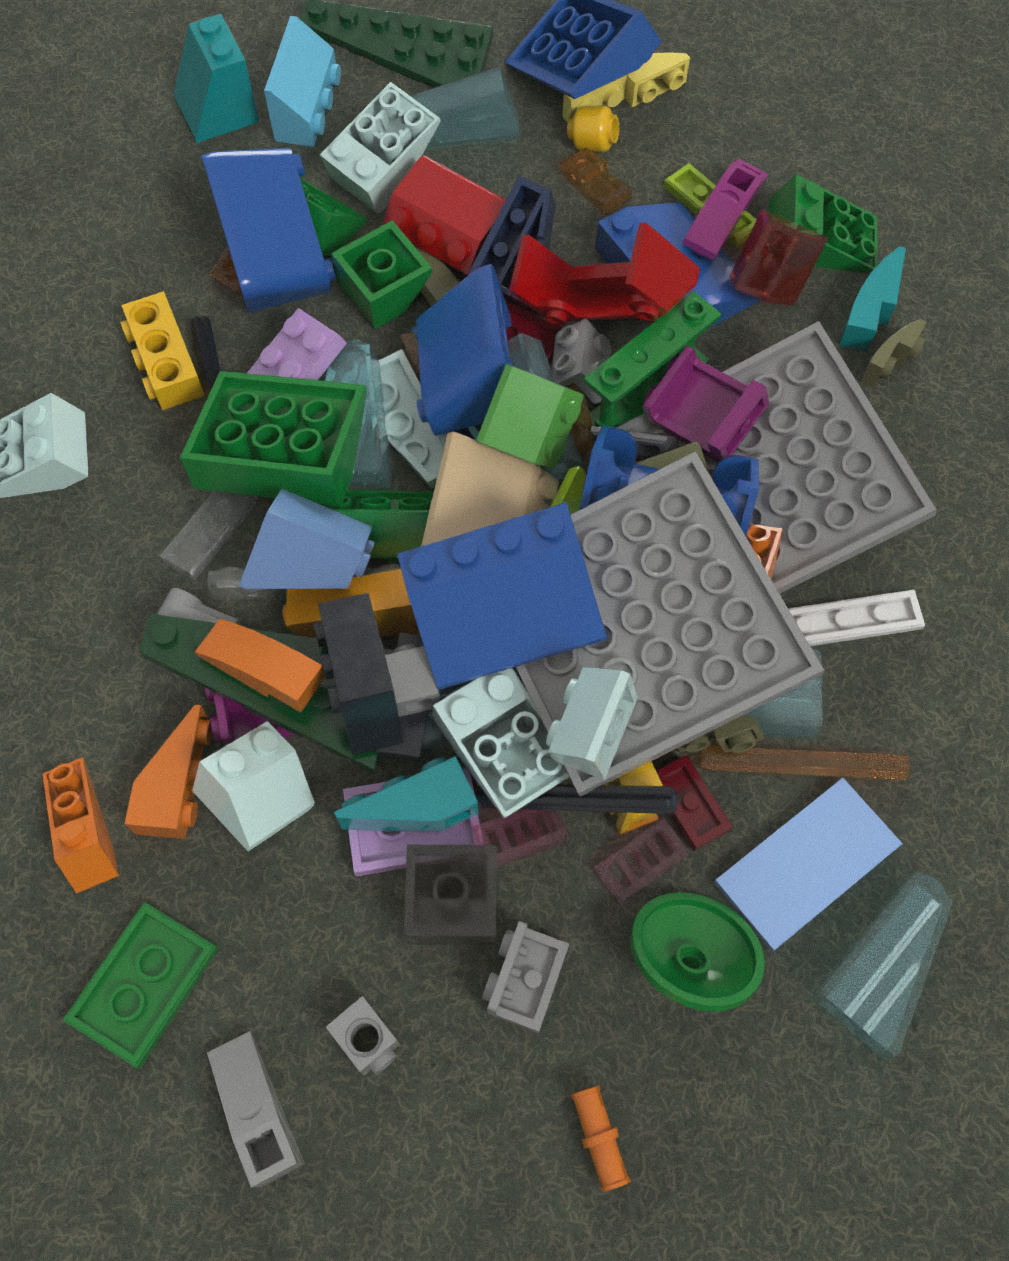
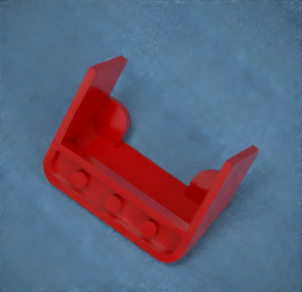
M646 222L639 223L631 261L622 263L571 266L530 235H522L509 293L544 315V319L547 322L555 325H565L566 321H580L585 318L587 320L639 318L645 321H656L658 317L665 316L697 286L700 268Z

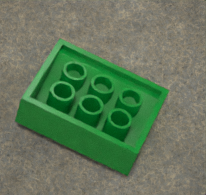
M220 371L180 456V460L194 489L276 498L281 489H284L318 504L342 506L354 472L367 394L366 385Z

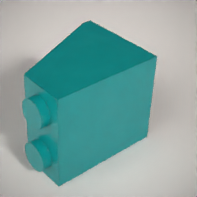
M222 14L206 17L188 24L173 93L196 143L259 122L245 58Z

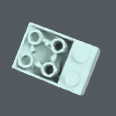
M390 82L320 154V157L331 179L376 214H379L389 205L392 192L422 156L441 120Z
M50 393L0 419V498L64 489L88 477L84 411Z
M513 668L477 678L433 705L432 717L455 753L504 819L570 777L564 764L554 761L548 753L550 746L546 745L548 731L528 691Z

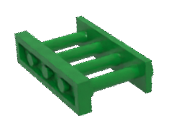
M692 291L665 316L657 319L584 378L583 383L601 398V404L579 421V429L593 440L590 432L592 426L602 427V425L617 428L644 414L643 405L647 392L652 386L660 383L666 375L671 359L675 355H680L687 345L695 349L699 360L709 364L710 359L694 345L696 338L721 318V313L695 291Z

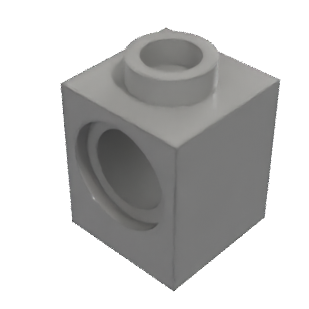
M404 645L396 648L392 654L385 655L394 688L399 717L433 709V705L440 701V696L424 646Z
M363 996L326 1026L336 1042L363 1075L367 1074L370 1070L377 1075L397 1058L393 1050L400 1045ZM370 1027L376 1029L379 1038L375 1048L369 1052L357 1051L354 1044L356 1034L363 1028Z

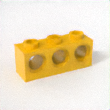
M164 291L122 305L127 320L120 323L128 343L135 341L138 347L132 349L131 352L138 370L146 369L148 377L142 378L149 399L157 398L162 410L205 396Z

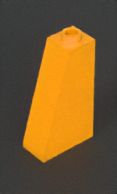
M401 569L363 575L362 578L353 577L348 588L287 589L286 605L283 606L282 610L283 620L286 627L298 636L316 638L313 623L322 621L318 607L319 603L369 593L380 636H399L400 632L420 635Z

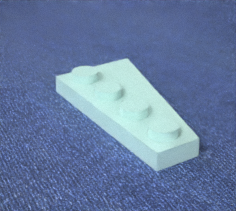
M401 349L336 381L366 385L367 394L363 415L431 489L434 488L447 435L445 433L434 436L429 423H422L416 401L422 399L421 384L403 350Z

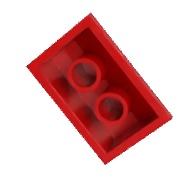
M423 155L392 192L382 225L393 220L412 244L468 275L506 199Z

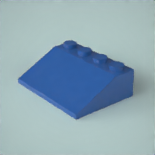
M556 0L506 59L505 64L542 84L576 99L638 70L652 57L653 52L662 41L640 10L613 0Z
M681 202L630 206L598 221L595 249L607 264L631 261L639 223L643 222L648 223L700 268L697 286L692 291H695L721 313V318L709 328L763 299L761 293L722 249L716 258L712 260L706 256L696 254L691 248L682 244L695 218Z
M567 502L397 554L407 594L438 690L607 640Z

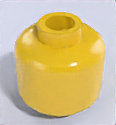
M605 105L581 106L576 110L574 117L568 121V138L573 140L575 148L580 152H606L618 140V116L616 114L613 115L612 110Z

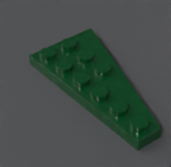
M321 0L305 1L299 19L324 41L347 47L355 55L361 57L363 54L374 59L375 63L417 82L424 81L436 86L437 91L446 95L449 93L463 98V102L474 106L493 38V27Z
M149 614L139 650L144 659L184 679L189 678L208 688L210 692L222 698L226 697L267 721L301 738L306 737L325 747L327 751L339 757L343 756L361 765V768L375 774L378 762L377 750L352 755L343 713L333 714L328 687L336 686L335 678L329 680L325 678L300 713L270 694L267 697L195 654L196 649L216 623ZM252 629L300 652L321 665L320 654L329 653L327 646L319 648L317 638ZM383 648L385 655L392 654L394 651Z

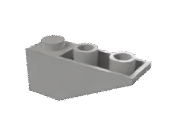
M251 1031L207 1052L231 1137L250 1186L263 1187L304 1165V1160Z

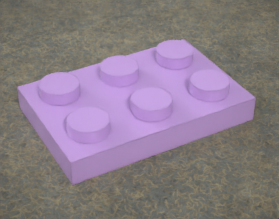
M298 308L286 320L283 328L269 346L264 348L258 360L247 373L318 380L347 342L339 334Z
M464 768L462 771L474 793L471 773L467 768ZM386 782L343 789L344 801L356 795L364 794L368 797L382 790L381 787ZM478 815L440 833L348 830L353 869L356 877L484 854Z

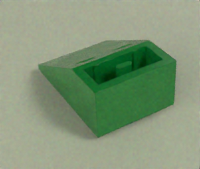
M795 174L769 198L767 254L793 266L871 273L878 266L877 216L868 210L854 205L845 198L820 187L815 182Z

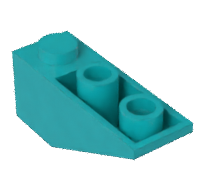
M455 756L446 761L444 758L432 760L421 768L422 772L407 779L405 776L395 777L384 783L381 791L368 797L364 794L351 797L343 802L341 805L342 809L335 811L334 814L341 829L440 833L478 815V801Z

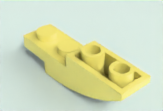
M653 53L652 57L638 70L579 98L573 99L564 94L562 116L568 122L570 118L574 117L576 110L581 106L605 105L615 107L624 99L631 107L643 102L649 103L656 96L670 89L676 90L686 82L690 57L686 53Z

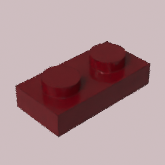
M688 755L656 771L662 785L671 786L678 793L677 810L671 816L693 851L702 848L731 831L733 828Z

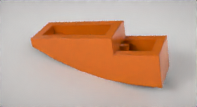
M223 619L218 620L195 651V654L262 695L267 697L270 694L300 713L325 679L323 666L316 661L259 632Z

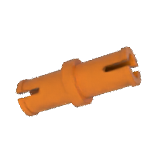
M599 1085L571 1094V1099L574 1101L585 1135L581 1139L583 1148H589L601 1185V1192L628 1184L631 1180L627 1175L616 1142L619 1133L617 1127H611Z

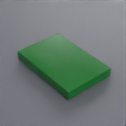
M143 902L65 1015L63 1021L133 1067L140 1069L219 948L156 908Z

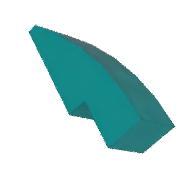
M896 248L871 272L852 306L839 345L868 351L877 332L878 324L888 325L897 305L906 248Z

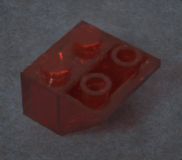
M762 209L731 271L729 279L735 289L770 303L794 306L828 238Z

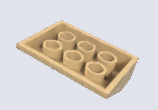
M454 431L447 433L421 546L549 508L557 494L559 481L537 464L487 446Z

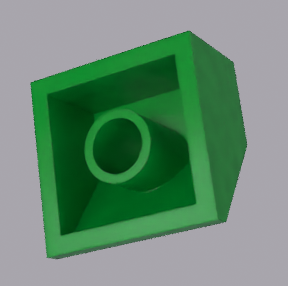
M393 220L331 253L337 283L374 329L405 313L433 273L429 263Z

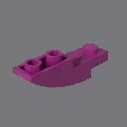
M739 158L736 162L733 161L705 202L682 244L691 248L696 254L714 260L736 229L744 212L763 187L769 174Z

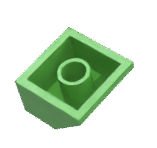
M506 364L476 441L534 464L555 469L557 461L564 454L565 442L572 424L579 417L584 394Z

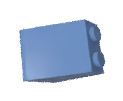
M281 489L266 513L239 586L245 589L348 588L353 575L362 578L370 559V554L375 544L374 541L368 539L372 526Z

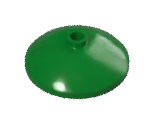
M685 892L658 896L641 908L632 925L630 946L639 970L655 989L683 1006L696 1010L715 1012L733 1009L748 1001L762 981L765 959L762 946L756 934L735 911L712 898Z

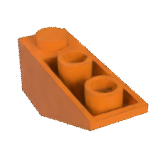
M194 705L134 780L124 823L134 834L186 839L188 827H194L197 819L198 805L196 801H193L194 792L192 790L199 762L202 761L204 745H210L213 736L211 721L201 705Z
M81 757L69 763L58 765L54 769L42 773L54 859L76 894L118 877L119 873L114 849L84 758Z

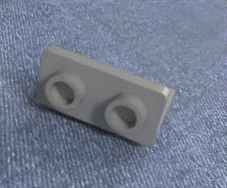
M586 318L573 325H567L556 333L551 381L562 386H567L574 382L594 404L601 402V398L583 383L584 378L610 358L612 349L607 337L604 334H600Z
M519 921L515 932L506 930L498 953L499 956L505 958L499 975L491 972L482 999L489 1001L487 1008L489 1015L539 1033L569 943L527 928V923Z

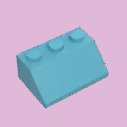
M290 16L264 93L275 141L314 147L317 136L324 133V114L326 110H331L332 89L334 85L338 86L340 83L341 67L339 64H336L334 49L296 16Z

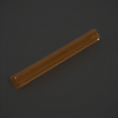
M708 746L706 749L701 750L699 755L700 767L707 771L906 780L909 778L911 768L909 758L906 755L770 748H751L741 753H733L732 751L725 753L721 746Z

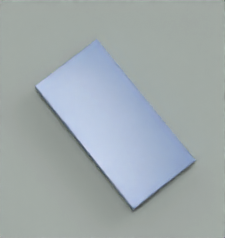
M842 778L714 881V885L772 953L903 843L848 782Z

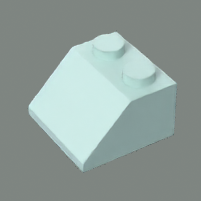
M583 667L578 680L575 678L570 680L563 699V703L567 704L561 721L556 719L552 723L546 739V745L550 746L548 753L554 761L597 778L606 779L638 699L630 673L622 670Z
M268 721L200 761L192 790L248 852L308 812L315 804L296 750Z

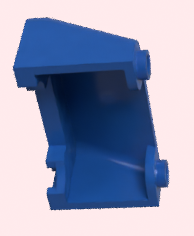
M290 148L214 151L202 154L203 164L247 312L252 313L331 292L330 281L336 280L331 259H323L300 181V177L305 176L299 153L293 155Z
M492 264L476 268L420 315L416 320L417 326L412 327L414 342L419 354L422 399L416 401L417 410L422 423H429L434 436L482 424L505 365L513 366L510 359L506 328L512 326L511 317Z
M602 425L591 452L579 510L660 470L634 463L637 444L629 432ZM729 455L723 457L717 463L712 480L746 536L759 492V459L741 455Z

